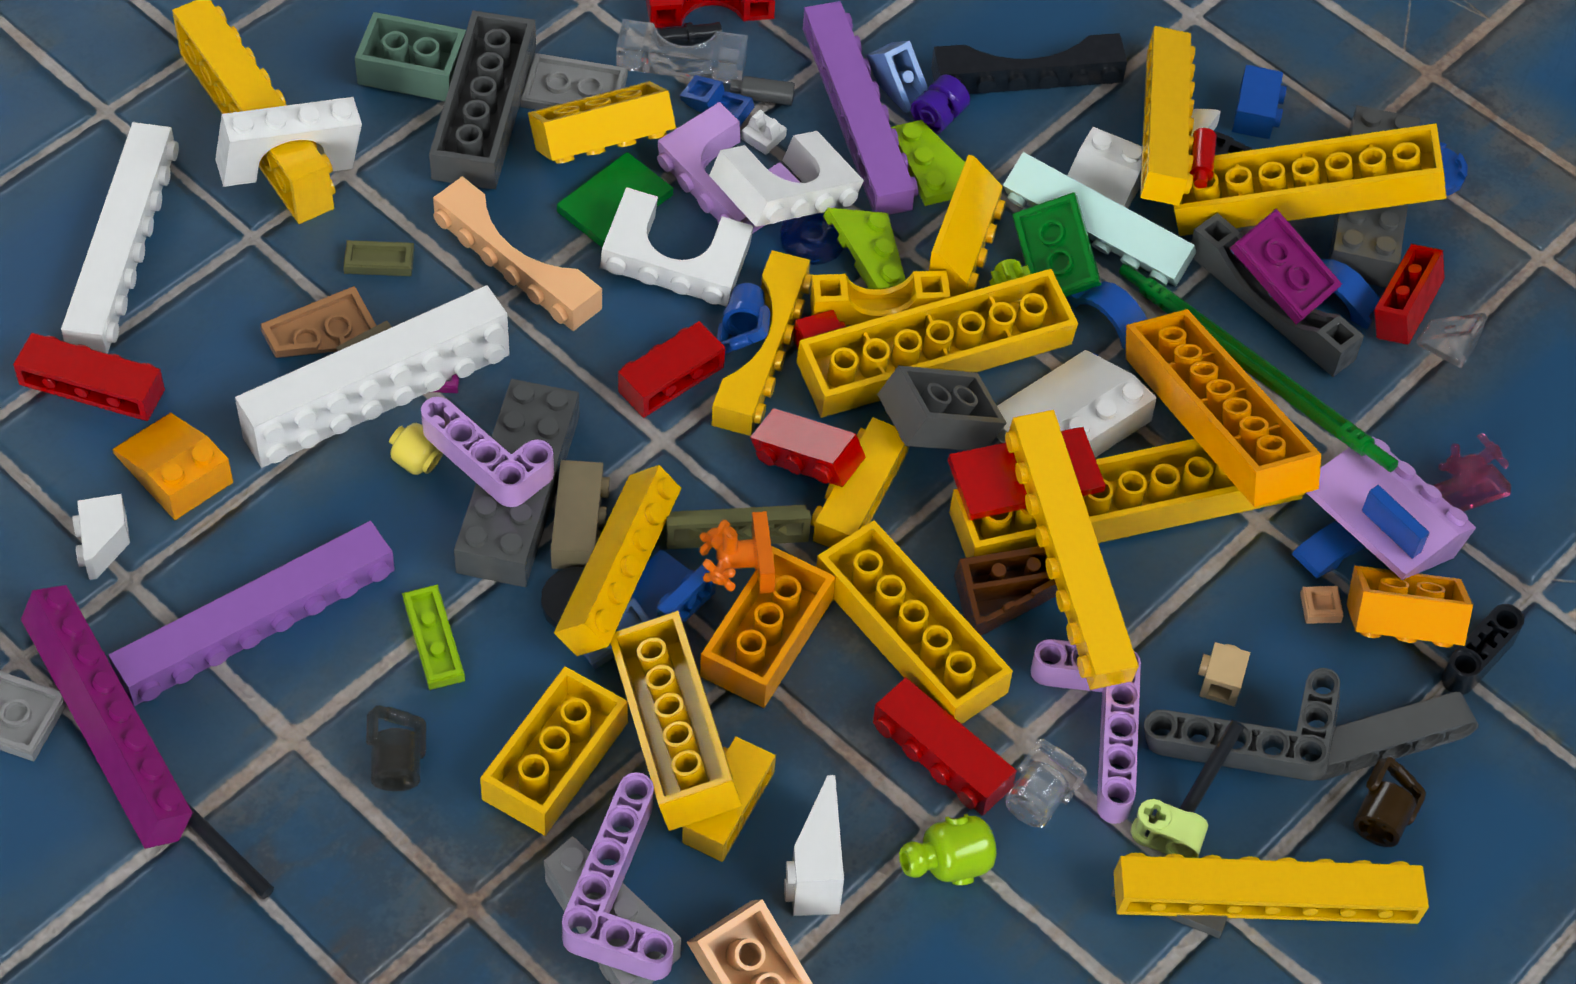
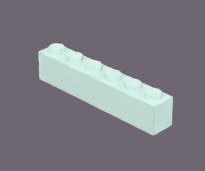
M1025 152L1021 154L1003 184L1008 194L1007 199L1021 208H1024L1025 205L1033 207L1075 192L1079 200L1088 237L1093 241L1091 245L1104 254L1108 255L1112 251L1121 256L1120 261L1135 270L1139 267L1150 272L1149 277L1154 278L1163 286L1170 283L1176 287L1196 255L1194 244Z

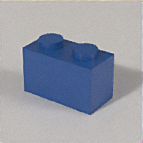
M1251 65L1245 66L1232 132L1270 139L1273 127L1279 128L1283 109L1277 108L1278 104L1283 105L1287 86L1281 85L1283 72Z

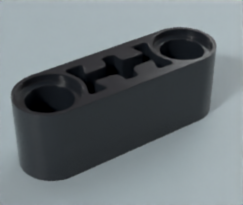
M1510 604L1496 606L1466 638L1465 646L1460 645L1452 653L1442 674V684L1449 692H1460L1462 695L1469 693L1513 646L1524 624L1522 612Z

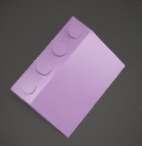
M1372 437L1375 440V444L1399 461L1397 468L1393 472H1388L1367 455L1361 456L1350 447L1320 468L1319 489L1307 492L1306 494L1401 580L1453 559L1476 529L1462 510L1450 505L1442 498L1441 492L1436 487L1424 482L1416 475L1415 469L1410 464L1399 460L1390 452V448L1385 442L1375 437ZM1375 486H1381L1429 531V536L1422 552L1413 559L1362 512L1367 495Z

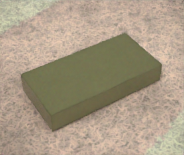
M347 240L343 266L344 274L412 276L414 243Z

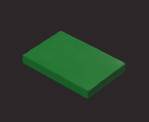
M626 152L557 203V212L600 247H603L626 187L657 196V207L673 196V187L630 153Z
M1075 192L1012 214L1026 266L1028 265L1031 274L1052 269L1065 297L1102 285L1079 200Z

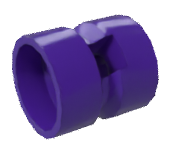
M946 74L941 75L929 86L927 91H924L911 104L910 111L915 121L922 120L935 134H940L954 118H957L969 106V92L957 78Z

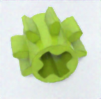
M1006 259L999 262L995 266L994 271L990 272L992 279L989 282L992 286L1027 276L1031 273L1028 265L1021 267L1020 261Z

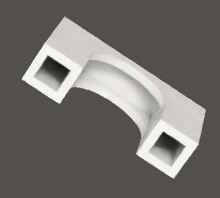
M354 97L222 114L215 160L223 187L255 183L259 162L264 154L280 144L296 140L316 142L318 152L321 155H327L333 171L352 169L362 126Z
M818 131L793 135L782 160L803 183L791 182L776 176L745 145L720 150L709 175L755 227L823 213L827 208L849 207L857 200L858 192L864 182L859 174Z
M626 187L602 247L600 268L615 275H624L640 280L648 285L654 284L670 289L677 294H687L703 299L710 304H719L727 307L731 292L736 286L749 250L754 226L722 216L712 244L706 252L692 259H672L659 253L648 239V234L656 216L658 197Z

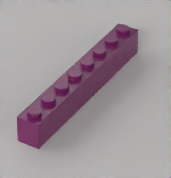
M67 585L32 590L21 621L142 845L146 849L178 842L193 812Z

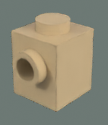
M1215 642L1211 656L1203 654L1198 675L1204 676L1199 696L1235 707L1251 652L1241 650L1235 645H1224Z

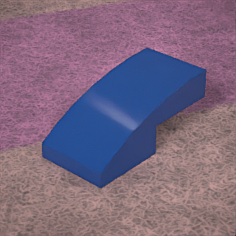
M698 75L693 77L680 94L681 101L700 113L720 102L740 121V127L755 108L751 97L726 92L722 81Z
M1334 521L1298 546L1292 555L1318 578L1337 569L1344 558L1363 550L1365 546L1339 522Z

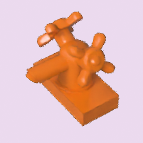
M767 511L752 512V539L738 540L737 531L729 527L730 523L725 519L720 522L718 527L710 529L707 533L702 532L700 534V539L702 542H705L700 547L701 555H707L713 547L717 551L716 557L718 560L716 566L711 560H704L703 567L709 571V573H705L703 576L704 582L712 581L717 585H724L728 591H733L736 585L729 578L735 576V569L755 568L757 570L760 594L774 592L775 568Z

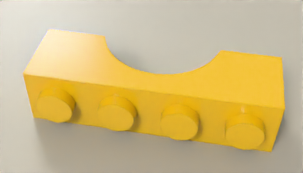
M947 270L913 271L905 281L886 289L862 288L851 282L846 274L812 275L810 294L811 314L815 315L834 310L839 322L843 321L845 325H855L950 298Z

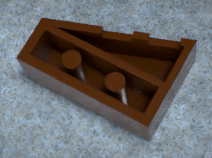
M1036 546L959 560L954 578L964 618L981 636L1056 597L1058 589L1055 580H1050L1046 571L1047 555L1044 547Z

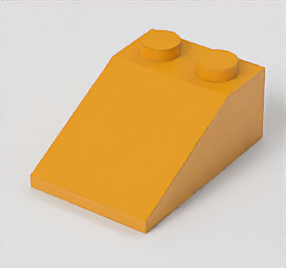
M171 412L112 449L113 454L174 520H177L233 483L229 458L207 435Z

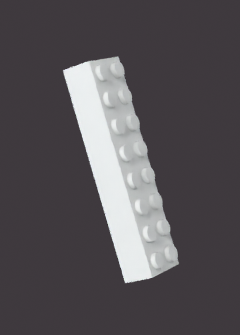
M488 285L238 395L235 397L243 439L261 468L269 464L281 462L287 456L302 449L311 448L318 442L335 434H342L351 427L366 420H373L390 409L406 405L412 399L423 394L437 391L445 384V381H450L454 374H457L460 378H465L474 371L489 364H496L510 355L507 312Z

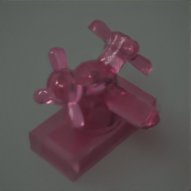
M1483 433L1477 437L1486 448L1479 454H1468L1465 457H1461L1460 445L1456 443L1451 445L1452 455L1449 456L1446 463H1440L1438 468L1441 471H1448L1452 474V478L1432 485L1441 492L1442 498L1450 505L1463 512L1511 495V484L1493 464H1489L1493 459H1496L1506 469L1509 466V462L1502 456L1503 453L1500 447L1493 441H1489Z

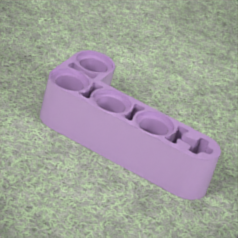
M432 397L422 404V425L426 439L503 506L517 507L523 504L553 479L554 458L553 449L549 443L538 439L531 440L510 454L446 398Z

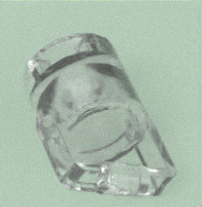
M1040 739L1034 744L1018 767L1017 771L1021 775L1006 795L1005 804L1009 811L1020 821L1033 827L1042 828L1047 825L1061 802L1065 805L1069 803L1085 779L1087 770L1076 762L1074 757L1058 746L1055 747L1048 741ZM1037 750H1040L1053 762L1078 777L1071 789L1066 778L1056 768L1040 761L1030 762Z

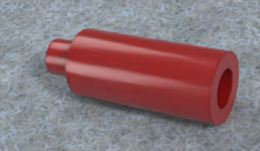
M1199 128L1193 133L1194 141L1191 150L1193 163L1190 174L1193 175L1195 187L1205 188L1207 182L1214 175L1217 135L1212 129Z

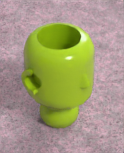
M964 814L963 817L959 818L945 817L946 821L937 822L925 831L923 843L910 841L905 843L899 851L900 864L907 876L918 878L930 870L938 880L952 882L954 885L973 883L974 877L986 874L994 866L997 857L995 838L989 825L981 817L968 816V814Z

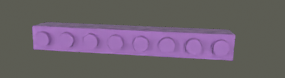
M841 1L804 7L803 31L857 172L864 180L862 185L872 211L885 212L890 215L913 210L914 196L918 195L917 181L915 177H910L907 156L899 150L897 131L895 128L891 129L888 108L880 102L878 83L876 81L872 82L870 77V63L867 58L863 59L861 41L858 35L854 36L850 13H845Z
M369 521L108 655L111 666L134 706L143 701H151L166 689L176 684L188 682L195 674L211 666L222 664L228 657L243 649L255 647L261 640L276 632L286 631L295 622L309 615L320 613L326 606L339 599L351 597L364 586L372 582L382 581L391 572L395 571L393 552L374 524Z

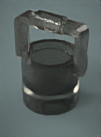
M375 706L367 714L366 743L372 746L371 782L375 787L386 791L410 790L420 783L421 759L424 758L426 753V722L423 718L389 706ZM378 719H384V721L401 726L412 727L415 729V732L403 728H389L378 732Z

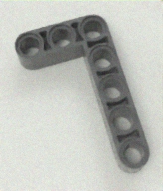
M1318 668L1308 675L1296 732L1239 722L1245 727L1237 741L1242 742L1244 745L1238 749L1232 748L1222 766L1307 781L1320 779L1328 768L1340 703V679L1337 673L1328 668ZM1320 687H1326L1331 692L1319 694L1315 690ZM1155 710L1147 715L1144 721L1146 744L1153 753L1206 763L1230 720L1170 710ZM1319 720L1324 722L1325 725L1315 728L1310 726L1309 723ZM1158 729H1167L1170 731L1165 736H1157L1153 734ZM1195 735H1203L1207 738L1202 742L1190 740ZM1270 747L1281 750L1277 755H1269L1264 751ZM1306 754H1315L1319 759L1308 762L1302 757Z

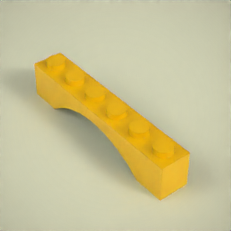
M771 250L762 274L761 289L765 293V305L769 307L771 312L769 334L760 350L748 363L722 379L712 405L711 426L751 436L755 424L763 422L766 412V404H763L765 397L771 398L776 384V378L773 377L775 370H782L786 352L783 351L785 344L791 345L794 337L795 326L792 324L794 319H800L805 304V300H802L804 293L810 294L813 274H809V259Z

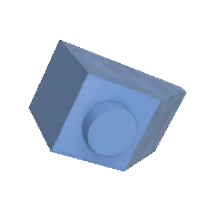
M910 41L891 42L866 56L878 85L904 113L910 112L911 104L924 91H927L928 86Z

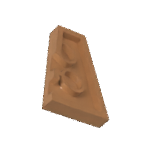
M355 286L260 324L261 332L275 358L336 352L337 346L377 326Z

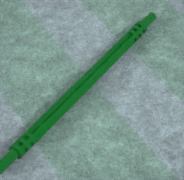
M1126 264L1121 266L1119 274L1139 288L1141 295L1167 314L1188 309L1246 372L1359 455H1367L1388 472H1393L1397 468L1399 461L1375 444L1374 438L1154 278H1147Z

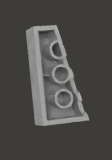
M573 836L544 860L545 881L564 912L590 853ZM622 883L610 914L666 933L673 942L674 964L681 958V937ZM593 892L587 894L586 897L596 900L603 897V895ZM583 926L576 927L580 934L589 931L588 928ZM613 939L608 943L612 946L620 947L625 945L626 941ZM656 951L646 954L648 958L654 960L664 957L662 953ZM598 963L602 974L611 984H652L655 981Z

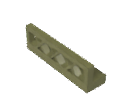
M806 505L673 511L670 512L665 523L667 549L700 548L705 543L700 539V534L702 532L707 533L710 529L718 527L724 519L730 523L729 527L737 531L738 540L752 539V512L767 511L771 544L809 542L810 510L806 509Z

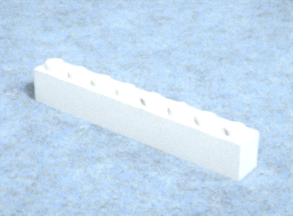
M132 122L61 328L64 342L74 345H85L92 350L108 354L111 343L117 341L119 334L118 321L120 315L124 316L126 314L128 306L127 294L129 289H134L136 267L138 263H142L144 260V243L146 237H151L154 227L153 216L155 211H159L161 208V192L163 186H168L171 162L176 161L178 157L179 145L177 141H174L171 127Z

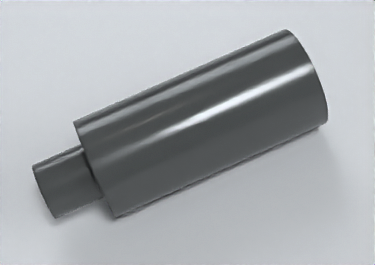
M744 76L743 81L731 79L730 92L741 93L743 96L751 97L753 101L792 106L795 83L751 76Z

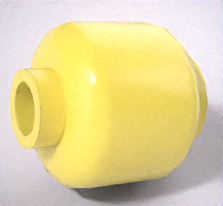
M412 423L406 428L403 426L398 427L389 440V443L393 445L390 452L391 459L413 475H419L423 472L426 474L430 473L443 456V453L426 439L423 433V425L419 423Z

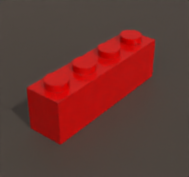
M31 332L13 363L19 385L147 422L165 391L161 369L149 363L134 362L124 359L117 354L102 353L92 350L85 345H74L60 341L56 337L49 335L42 336Z
M906 677L875 704L873 723L878 732L885 738H891L900 745L909 759L914 762L918 761L927 768L936 782L941 785H947L953 790L961 803L967 808L975 809L984 816L1013 788L1017 770Z

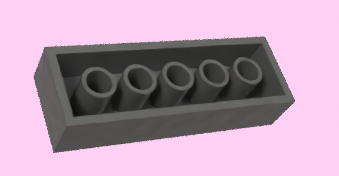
M472 10L429 153L431 180L454 183L463 176L476 187L496 189L520 106V99L536 49V25L534 19Z
M1357 105L1348 136L1419 126L1420 118ZM1408 204L1335 214L1328 259H1334L1348 265L1359 273L1368 284L1387 288L1400 264Z
M516 379L510 380L492 438L510 454L531 440L538 439L549 443L553 449L554 476L546 486L517 507L503 506L476 483L454 548L456 573L521 587L527 586L558 487L560 462L567 458L580 417L579 392Z

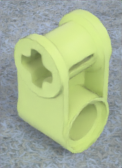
M1149 799L1141 803L1138 808L1137 818L1133 821L1130 832L1132 838L1142 846L1165 854H1180L1185 858H1198L1208 830V823L1202 816L1196 813L1181 810L1160 800ZM1154 809L1157 810V813H1156L1155 816L1152 815ZM1146 830L1150 831L1148 837L1145 836Z

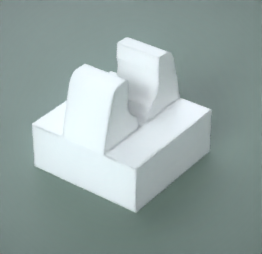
M759 110L750 118L748 125L741 130V139L767 155L786 137L787 128L778 123L775 118L772 119L764 114V111Z

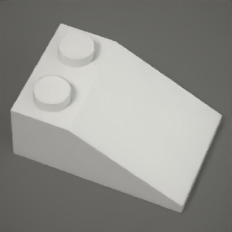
M1092 127L1080 147L1067 176L1128 209L1141 187L1143 146Z
M827 775L794 846L793 861H786L784 895L785 902H792L793 916L840 913L844 873L835 775Z

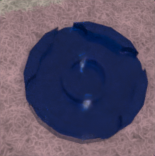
M825 212L783 221L780 231L782 248L789 255L809 259L810 265L826 264L836 259L844 248L837 239L839 233L834 225H828L823 215Z

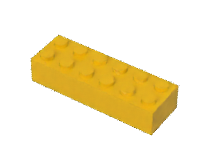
M875 520L817 555L816 567L836 576L833 597L836 603L904 678L909 679L961 724L1008 693L1013 670Z
M679 611L616 631L610 643L648 772L653 782L656 799L668 831L742 807Z

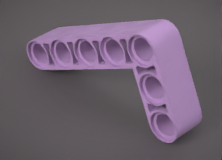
M1043 640L1035 648L1030 669L1034 681L1040 685L1102 692L1097 811L1106 822L1112 824L1121 823L1129 817L1136 794L1140 657L1134 651L1139 667L1131 682L1090 690L1087 679L1081 678L1078 671L1077 657L1079 655L1076 645H1071L1069 641ZM1043 661H1050V662H1053L1054 664H1052V665L1046 664V663L1043 662ZM1114 700H1120V701H1123V702L1126 703V704H1124V705L1118 704V703L1115 702ZM1113 732L1122 733L1125 737L1116 736ZM1117 764L1123 767L1124 769H1115L1111 765ZM1110 797L1119 798L1123 803L1113 802Z
M634 772L627 774L620 781L563 914L562 941L564 947L575 955L656 981L668 976L672 970L674 949L672 939L662 931L610 914L653 809L654 786L652 780L643 773ZM632 794H640L643 796V798L639 800H634L629 798L628 796ZM620 826H624L631 830L622 833L617 832L614 829ZM605 859H612L617 863L606 866L600 862ZM596 892L603 895V897L593 900L587 898L586 895ZM583 926L588 928L589 931L577 934L572 932L571 929ZM613 939H622L626 941V944L615 947L608 942ZM656 951L662 953L664 957L654 960L648 958L646 954Z

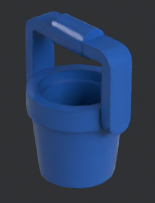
M738 284L731 292L717 333V339L725 346V354L765 339L768 335L771 312L769 307L765 305V293L755 284Z

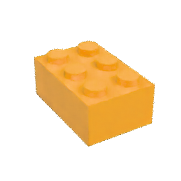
M1354 565L1347 600V608L1355 631L1365 637L1380 638L1381 635L1396 637V639L1407 643L1424 640L1446 648L1453 647V644L1465 646L1473 604L1462 579L1418 573L1401 580L1391 570Z

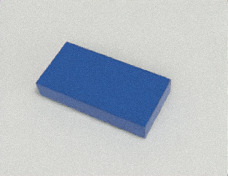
M1377 485L1372 488L1367 495L1362 512L1413 559L1422 552L1429 536V531L1381 486Z

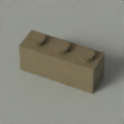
M561 460L551 543L552 569L585 567L600 537L598 536L599 527L604 528L606 525L607 506H601L602 498H609L610 477H603V463L570 460Z

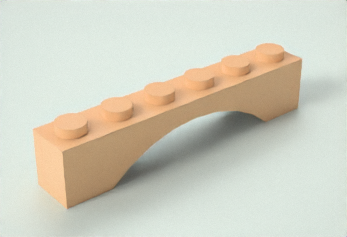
M463 176L433 197V216L436 223L442 229H448L464 247H470L479 254L486 265L495 267L511 285H517L534 304H540L549 311L556 322L565 324L569 329L575 331L602 310V288L579 269L545 264L524 255L512 247L499 234L492 223L486 207L485 194Z

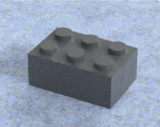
M898 365L877 394L905 446L957 450L990 446L1007 424L979 374L976 372Z

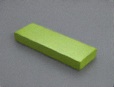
M438 584L402 593L429 690L464 682L465 674Z

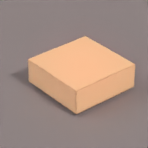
M1338 586L1302 587L1300 596L1306 624L1342 622L1344 615Z

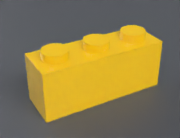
M736 736L730 747H723L742 807L682 827L683 844L721 862L726 858L775 772V754Z

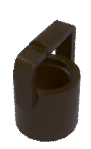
M1388 757L1377 761L1366 783L1369 791L1353 822L1354 829L1361 837L1382 847L1398 845L1406 826L1414 822L1426 796L1425 789L1416 781V778L1395 759ZM1388 770L1390 775L1403 787L1395 783L1382 781L1386 771Z

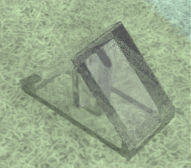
M1485 313L1431 319L1416 342L1419 347L1462 368L1478 343L1487 321V316Z

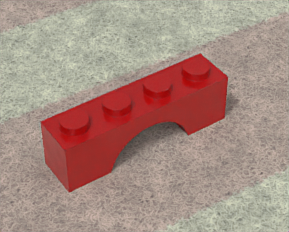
M646 0L650 29L682 26L685 17L691 11L710 5L728 8L738 14L743 21L774 19L775 0Z

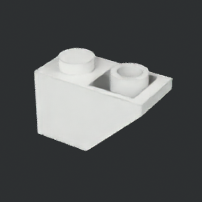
M121 494L77 501L79 515L72 516L75 536L81 537L82 545L76 546V555L79 567L86 566L89 580L97 579L130 544L127 514Z

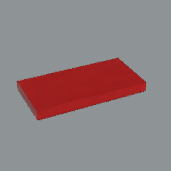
M1084 427L1061 431L1082 496L1104 492L1106 485ZM1006 442L949 454L948 463L968 520L1026 509L1025 496L1027 492L1024 484H1019L1015 472L1017 461L1014 453H1009Z

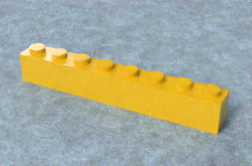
M1154 26L1146 57L1140 198L1180 206L1183 193L1189 194L1193 175L1190 174L1193 155L1190 154L1194 137L1191 136L1194 118L1191 116L1194 108L1192 96L1195 82L1192 79L1195 64L1192 63L1196 47L1191 46V33Z
M1049 410L1013 417L1009 432L1005 434L1006 446L1009 453H1014L1017 461L1015 464L1016 477L1019 484H1024L1027 492L1025 496L1027 512L1030 516L1034 515L1037 524L1035 528L1036 540L1039 547H1044L1047 555L1046 571L1049 579L1055 580L1058 589L1056 591L1057 605L1060 612H1065L1068 620L1066 626L1068 640L1071 645H1076L1078 651L1077 667L1081 678L1087 679L1090 690L1131 682L1139 666L1055 411Z
M1130 853L1120 856L1113 872L1116 913L1119 915H1216L1247 919L1418 924L1429 908L1423 866L1409 865V863L1403 861L1390 864H1372V862L1367 860H1358L1352 863H1335L1331 859L1302 862L1294 858H1281L1272 861L1260 860L1253 856L1240 859H1222L1217 855H1207L1202 858H1185L1180 854L1151 857L1143 853Z

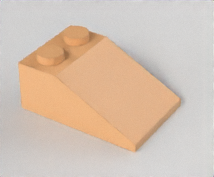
M763 899L749 901L687 941L688 946L712 984H813Z

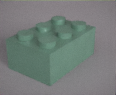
M373 12L355 55L357 84L445 101L466 30Z

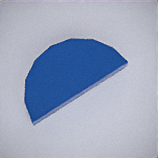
M1440 142L1446 196H1449L1460 190L1464 184L1468 165L1461 153L1457 155L1454 151L1446 148L1447 144Z

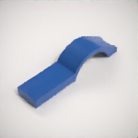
M1321 259L1342 283L1333 293L1345 303L1350 312L1351 321L1368 329L1372 323L1369 316L1375 310L1380 297L1363 277L1348 265L1334 259Z
M1103 281L1100 286L1066 297L1067 301L1075 308L1081 304H1088L1102 312L1115 327L1120 338L1121 347L1125 351L1126 325L1148 319L1131 295L1115 283Z

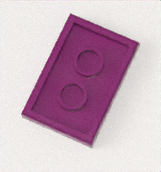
M1277 208L1230 247L1232 252L1296 325L1342 285Z

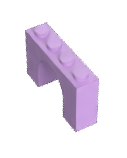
M719 102L659 139V155L657 160L665 172H671L677 178L680 187L686 193L690 192L697 199L699 206L705 213L710 212L717 219L718 224L723 216L753 225L752 233H754L763 226L755 227L705 172L706 166L718 156L720 150L732 148L740 143V121ZM781 162L768 169L782 179L801 183Z

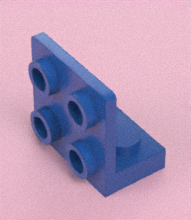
M659 550L647 562L631 599L635 598L650 620L679 611L682 623L684 624L715 594L716 584L712 581L704 582L703 576L705 573H709V571L703 567V564L696 571L694 569L690 570L664 550Z

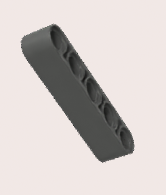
M1453 692L1337 726L1334 730L1326 773L1317 780H1326L1376 765L1380 759L1388 757L1397 759L1463 739L1476 731L1479 724L1462 693ZM1315 754L1304 755L1308 762L1319 759Z

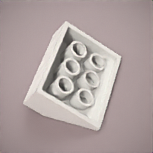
M1084 350L997 405L1007 423L997 435V438L1002 443L1006 442L1005 434L1009 432L1013 417L1054 410L1061 431L1084 427L1096 458L1151 422L1157 397L1134 374Z

